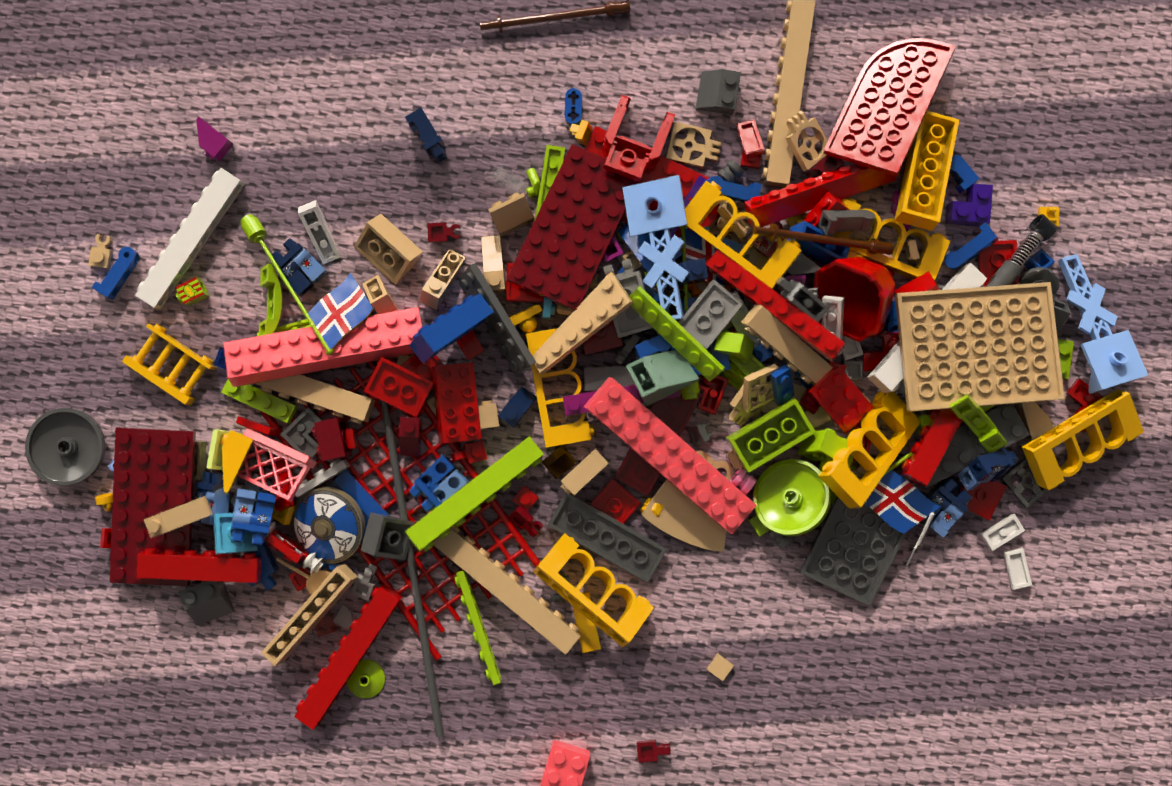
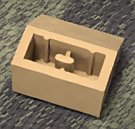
M515 193L508 197L509 200L503 203L498 201L488 209L501 237L535 221L524 193L520 195Z

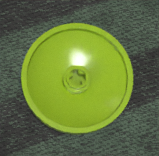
M799 459L782 460L767 468L759 477L753 492V502L756 504L754 509L759 520L771 531L784 536H799L815 529L826 517L831 503V490L819 477L821 471L813 464Z

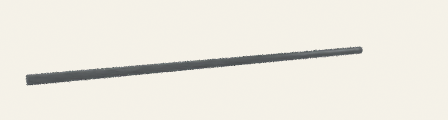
M380 400L399 516L401 519L408 520L390 408L388 403ZM410 541L406 558L436 737L444 736L413 546Z

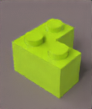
M832 429L815 430L816 433L802 440L798 454L811 462L825 461L827 463L833 461V457L839 449L848 448L847 439L836 435V432ZM849 455V457H848V467H849V468H850L851 463H852V461H853V456H852V455Z

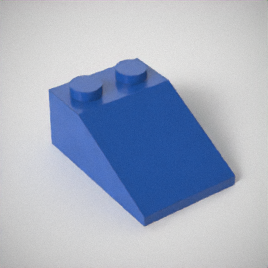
M626 224L617 232L648 273L653 267L654 262L642 255L638 250L644 241L651 245L649 233L631 237L629 226ZM664 230L656 231L655 237L661 240L665 234ZM662 246L659 251L662 253L665 247ZM680 250L674 257V260L683 254Z

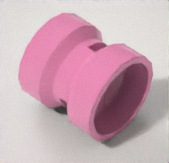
M739 468L730 479V482L738 486L741 492L747 494L755 485L756 479L746 475V471Z

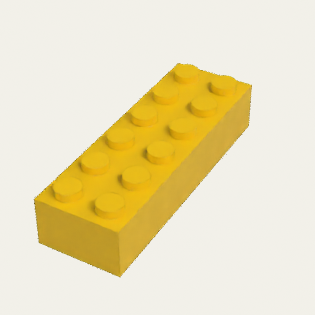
M927 111L907 155L894 221L932 231L940 222L959 119Z

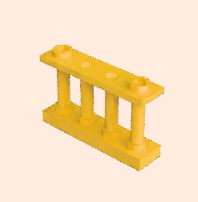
M157 323L156 325L147 324L146 327L153 331L137 356L126 355L122 362L183 404L192 405L195 398L190 396L192 394L191 391L207 368L216 370L217 367L212 364L214 361L205 355L203 357L199 356L165 333L166 329ZM160 336L169 343L154 365L147 367L143 364L145 362L144 358ZM177 347L184 354L170 375L164 378L159 375V370L174 348ZM192 357L200 365L185 387L180 389L175 385V380Z

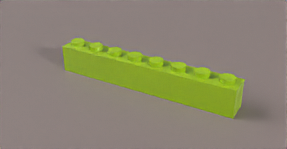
M529 436L406 530V536L419 552L422 550L428 551L435 545L433 541L437 538L441 540L450 533L449 529L454 525L459 527L466 521L464 517L470 513L471 515L477 513L481 509L480 505L485 501L490 503L497 497L495 493L500 489L504 492L512 485L511 481L517 478L519 480L527 474L526 469L530 466L535 468L542 462L540 458H542L544 453Z

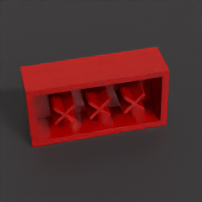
M474 363L436 365L432 367L439 444L482 439Z

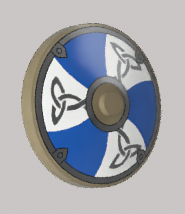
M318 487L305 493L294 505L291 531L299 548L306 552L308 556L316 553L315 558H323L322 563H339L351 557L362 545L365 536L364 515L357 502L346 492L333 487Z

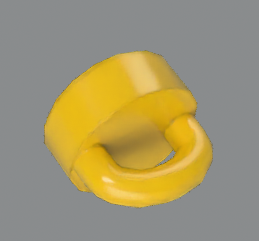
M113 493L96 496V505H102L107 512L111 511Z

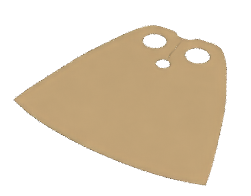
M701 450L696 451L716 470L724 468L727 472L726 478L730 481L734 472L729 463L723 460L715 461L711 458L710 454ZM666 479L642 515L654 526L681 541L703 549L723 552L726 531ZM654 503L663 505L660 516H655L651 511Z

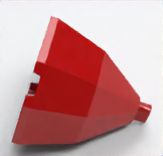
M861 257L837 259L815 272L813 288H818V298L821 301L824 296L844 298L843 336L860 342L871 335L881 332L891 310L895 288L893 276L895 273L889 268Z

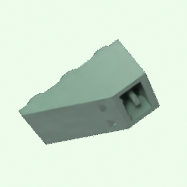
M677 350L645 356L626 366L646 407L699 381L691 364Z

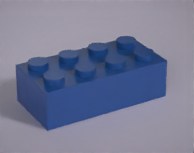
M480 293L475 297L471 294L459 306L456 304L448 310V313L444 316L441 314L433 320V323L429 326L426 324L412 337L414 340L409 346L423 364L481 325L494 312Z

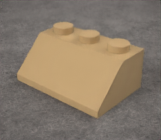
M382 214L366 223L354 246L356 250L395 285L417 263L423 253L419 247Z

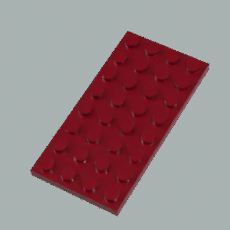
M571 144L506 278L507 281L573 311L577 310L590 287L626 210L623 187L636 185L639 182L603 169L606 161L605 158Z
M115 428L110 583L168 586L190 585V580L136 577L137 554L143 552L146 548H156L157 552H164L165 549H176L179 553L191 550L192 523L151 538L144 519L193 501L196 431Z

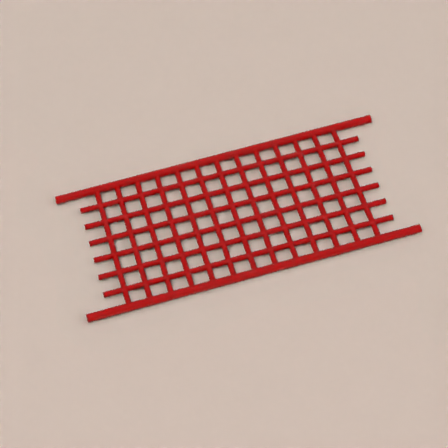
M388 359L395 364L397 362L396 359ZM367 362L374 371L376 368L374 362ZM354 367L350 368L349 370L358 384L348 391L354 393L361 387L364 390L372 374L362 380ZM336 378L334 382L337 387L346 390L339 379ZM366 393L370 399L375 400L374 406L380 415L370 422L362 421L365 426L356 431L357 437L366 430H369L376 441L365 449L358 441L360 453L350 460L347 457L341 459L348 461L351 466L349 470L376 501L375 494L384 488L388 490L393 499L382 507L386 511L397 503L395 491L390 486L394 481L393 476L386 480L379 470L380 467L390 461L389 450L383 443L387 440L386 434L380 438L372 427L383 419L382 408L377 401L378 398ZM426 400L417 417L425 412L433 423L422 431L421 437L429 450L420 457L411 456L413 462L403 469L399 465L401 477L409 487L404 491V497L410 494L409 491L414 485L405 474L407 471L417 465L421 472L424 473L426 469L421 461L433 454L436 460L439 459L440 455L437 450L445 444H448L453 453L461 451L456 442L438 443L433 447L425 436L435 428L438 430L436 415ZM309 403L307 404V406L304 405L306 409H307L308 407H310V408L312 409V407L310 406ZM391 406V407H390V413H392V412H393L394 410H396L397 408L394 407V406ZM326 408L325 412L320 410L316 414L321 417L330 409ZM260 411L262 416L265 418V420L271 427L280 430L279 435L277 437L282 442V444L294 449L280 435L283 431L278 425V423L275 421V419L272 416ZM402 411L406 417H414ZM346 415L345 417H343L345 419V423L351 418L350 416ZM392 422L393 432L399 439V425L395 426ZM379 445L387 457L375 465L368 452ZM400 447L397 449V455L400 454ZM316 454L318 459L316 460L315 467L321 463L326 470L331 468L326 461H322ZM364 456L371 468L362 475H359L352 464ZM466 459L459 460L466 470L462 473L465 477L470 475L473 480L478 476L473 466L467 464ZM311 468L306 475L308 481L314 478ZM375 472L382 484L370 491L363 479ZM421 495L417 498L420 504L410 511L407 510L408 520L415 522V524L417 522L412 515L423 508L421 504L427 500H424ZM493 499L490 503H485L481 506V509L474 515L470 514L465 518L466 521L458 528H462L465 534L475 541L474 545L478 549L481 546L476 540L488 532L495 541V544L486 551L490 554L499 548L507 558L502 564L507 566L510 563L520 577L524 573L514 561L516 558L525 553L535 568L539 565L540 561L515 525L507 518V514L498 501ZM492 506L499 518L488 524L481 513ZM477 516L485 528L473 536L465 524ZM503 522L510 533L499 540L492 528ZM514 537L521 549L511 556L503 544ZM362 545L360 546L358 552L368 566L370 564L377 566L375 576L382 585L385 584L395 591L388 579L399 573L406 584L395 592L400 595L409 588L412 591L410 579L403 571L408 566L407 560L399 565L396 559L389 558L395 569L384 575L377 564L386 557H377L373 560L370 554L361 551ZM433 546L429 550L437 562L428 569L418 559L426 553L424 550L418 551L416 554L414 553L416 565L422 572L418 575V581L426 577L433 589L421 596L422 606L428 614L425 617V624L432 619L442 633L445 629L436 616L445 609H448L455 620L459 621L461 618L452 607V604L461 599L463 592L461 587H457L454 578L457 576L456 573L458 571L453 574L445 563L450 558L447 556L441 558ZM441 566L448 575V578L437 585L430 576V573ZM475 580L471 584L472 590L479 586L488 599L492 597L490 592L478 581ZM452 581L460 593L448 601L440 589ZM437 593L444 605L432 612L425 600ZM401 600L397 607L420 638L417 620L410 612L415 608L414 602L407 607ZM428 637L430 654L437 661L442 656Z

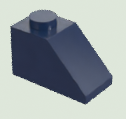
M705 258L678 264L690 272L683 283L678 280L679 286L705 282L708 278ZM665 271L664 276L667 278L669 273Z
M522 386L498 416L515 428L537 397Z

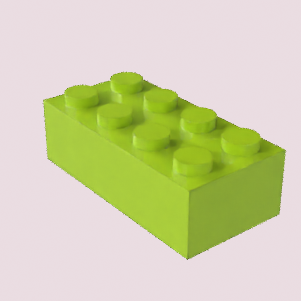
M791 398L725 438L744 470L749 473L816 432L798 401Z

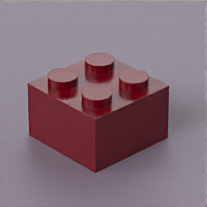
M333 418L314 423L312 432L319 447H316L317 455L322 461H333L353 456L351 449L347 447L345 434L347 428L344 418Z

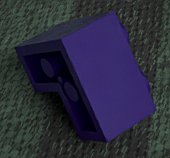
M974 183L968 187L966 202L952 201L947 205L945 224L980 227L985 222L987 225L990 224L993 185Z

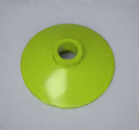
M364 659L353 672L347 685L355 696L371 698L376 696L384 687L385 674L377 662ZM366 677L368 679V682L363 683L361 681V678Z

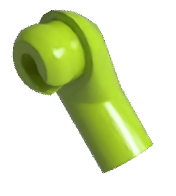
M530 168L526 171V174L531 182V187L526 189V193L531 198L539 194L540 179L535 169Z

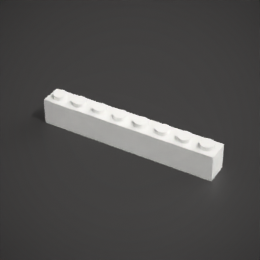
M220 168L219 171L213 174L212 182L203 189L201 198L193 204L190 210L191 213L187 218L183 219L179 231L170 238V244L166 250L160 253L156 265L149 269L148 277L139 284L135 296L152 307L161 310L245 183L223 168Z
M972 263L962 266L942 290L984 287L983 283L987 278ZM900 339L867 377L883 393L896 391L901 385L900 381L904 378Z

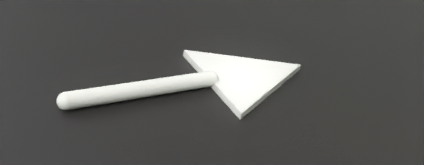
M930 513L928 520L906 564L907 567L917 546L921 544L924 535L933 519L934 513Z

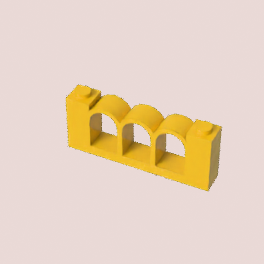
M705 181L685 208L686 226L763 283L774 289L777 279L785 275L802 251L799 249L801 245L793 239H790V241L784 239L782 242L781 238L777 237L778 247L762 270L758 269L744 257L757 239L763 235L753 234L739 254L722 242L739 220L749 219L755 223V226L760 227L758 220L748 212L739 213L734 201L723 196V193L720 191L722 188L713 181L711 184ZM717 204H730L733 207V216L717 238L701 227V224Z
M852 198L842 199L850 210H859L861 207ZM860 209L868 210L875 214L873 232L869 241L873 238L877 239L882 226L886 225L893 227L897 231L898 240L891 258L880 253L870 254L867 249L849 247L850 251L911 279H916L928 271L936 279L950 244V240L945 239L946 236L939 233L929 236L927 232L917 228L906 232L903 223L896 222L892 218L881 222L880 216L874 210ZM851 231L835 232L833 237L848 239ZM910 235L918 237L923 245L916 267L897 261L907 236Z
M558 328L526 334L528 349L532 356ZM575 350L571 352L573 362L565 370L541 374L535 364L532 365L546 448L592 440L591 436L594 435L593 424L584 421L586 413H582L581 418L575 423L550 427L547 405L561 403L563 398L546 400L542 379L570 375L578 383V388L573 395L580 394L581 380L572 371L577 364Z
M1116 389L1022 446V449L1037 485L1051 490L1065 481L1063 477L1075 475L1080 470L1083 462H1096L1102 457L1105 448L1113 450L1119 448L1125 441L1129 442L1136 439L1144 430L1130 393ZM1108 415L1112 429L1110 435L1104 440L1097 421ZM1086 428L1090 443L1087 450L1081 453L1075 434ZM1064 442L1068 456L1066 462L1059 467L1052 448Z
M879 391L875 394L874 400L871 403L874 408L861 420L862 428L855 429L849 433L847 438L848 448L839 449L835 453L833 461L827 462L819 475L848 508H861L921 422L912 411L907 412V406L895 392L883 393ZM878 415L894 432L889 440L877 427L876 419ZM863 435L880 451L875 460L863 448ZM849 455H852L866 470L861 480L848 467Z
M564 533L533 573L621 647H624L630 643L654 607L646 598L640 595L636 597L634 591L627 585H615V578L611 571L605 567H594L592 556L585 550L577 549L579 544L574 541L573 537H569ZM569 559H577L583 564L585 569L584 576L576 587L558 574ZM591 576L599 577L605 584V592L596 605L579 591ZM613 593L621 595L626 602V609L617 622L600 609Z

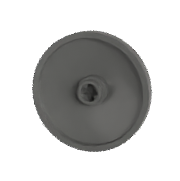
M59 408L46 412L33 423L26 437L25 454L31 469L42 480L54 485H74L87 480L100 467L105 455V438L99 424L87 413L77 409Z

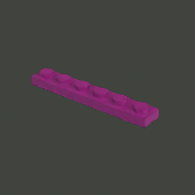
M635 384L622 386L640 403H644ZM680 390L663 399L681 397ZM596 391L563 396L566 416L589 412L584 408V405Z

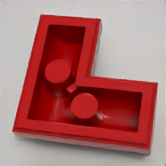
M699 375V389L704 390L697 409L716 415L729 379L717 375L709 382L703 375Z

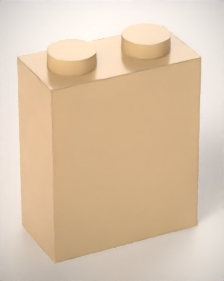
M594 449L561 480L563 483L561 487L568 495L570 493L575 495L608 462Z

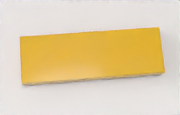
M589 592L582 593L591 601ZM573 606L576 626L580 628L578 632L581 633L579 640L582 653L600 650L597 626Z

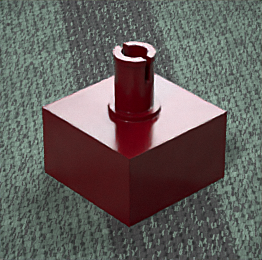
M613 320L582 343L585 356L623 347L621 337L618 338Z

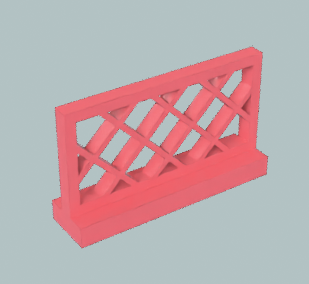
M246 428L243 435L253 439L252 445H254L255 452L246 456L244 460L245 469L239 471L237 477L291 502L309 469H314L317 462L299 451ZM269 452L271 459L262 462L260 455ZM256 457L258 464L249 467L248 459ZM284 459L286 467L277 470L276 462ZM272 463L273 472L264 474L263 467ZM298 466L302 467L303 469L300 474L293 477L291 469ZM259 469L261 476L252 479L250 472ZM288 471L289 479L280 482L278 474ZM275 476L277 484L267 486L266 479ZM291 483L292 488L288 495L284 494L281 486Z

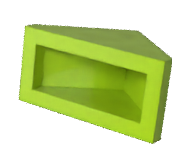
M721 332L716 338L714 351L750 361L755 342L744 334Z

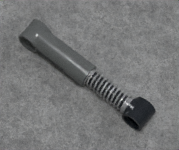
M1040 214L1033 219L1029 225L1030 232L1015 250L1011 258L1004 261L985 287L1012 285L1021 273V266L1032 255L1031 253H1034L1033 250H1036L1040 242L1052 237L1057 230V226L1044 214Z

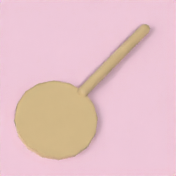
M279 557L276 558V561L307 578L306 588L311 595L331 574L328 571L319 570L317 573L313 572L308 575Z

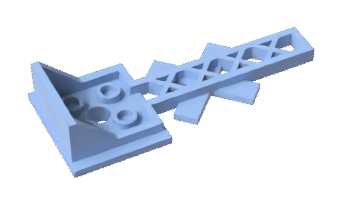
M677 175L623 187L630 236L649 233L651 245L644 241L638 252L654 262L653 267L643 282L651 288H654L657 283L661 307L667 312L670 304H673L677 308L678 315H673L672 317L675 320L683 319L678 280L683 283L690 272L675 263L674 257L685 242L675 235L671 239L670 228L687 225L680 176ZM652 201L658 202V208L655 211L650 210ZM664 230L665 234L661 240L655 237L656 231ZM662 246H664L665 249L661 253L659 250ZM665 271L669 273L667 278L662 276ZM668 284L674 289L670 298L664 294V289Z
M1078 254L1058 260L1070 288L1066 301L1078 307L1082 316L1078 329L1090 334L1092 341L1080 344L1091 369L1089 394L1148 376L1129 330L1112 334L1109 326H1115L1118 316L1100 306L1106 289L1096 283L1093 284V287L1091 286ZM1067 262H1072L1074 270L1069 267ZM1076 280L1081 282V287L1077 285ZM1099 332L1104 335L1103 338H1100Z

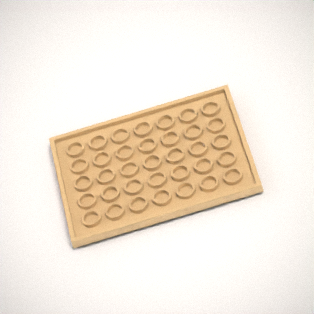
M1051 282L895 294L907 412L948 409L950 404L966 395L970 396L979 406L1065 399Z

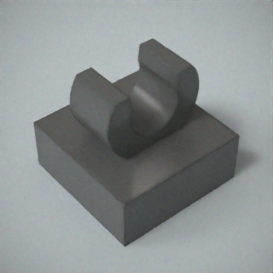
M699 423L686 429L694 447L709 441V437L713 435L712 433L707 434L705 427L709 426L707 423Z

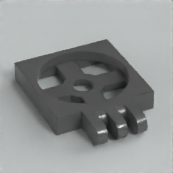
M1025 457L1000 479L1025 508H1028L1049 490L1045 488L1041 490L1035 481L1033 473L1030 474L1024 470L1023 466L1029 464ZM1015 473L1021 478V482L1016 487L1011 482L1012 475ZM1027 477H1030L1032 479V483L1030 485H1027L1025 483V479ZM1027 488L1030 489L1035 496L1025 498L1020 493H1022Z

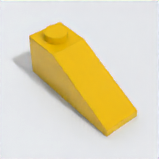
M230 430L229 434H224L220 443L223 445V485L225 495L229 494L253 443V439Z

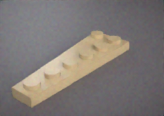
M610 272L577 307V310L536 351L533 358L536 361L535 366L539 373H546L633 304L614 273Z

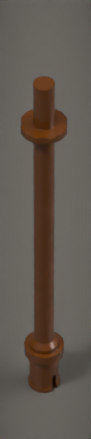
M629 0L614 3L608 1L605 6L501 20L500 15H497L498 20L481 22L480 28L481 30L499 28L500 33H502L503 27L598 14H607L613 17L614 14L630 13Z
M774 223L769 228L754 226L753 234L768 236L771 242H774L779 237L867 249L870 254L883 253L890 255L894 250L893 243L881 242L874 238L867 242L780 230L777 224Z

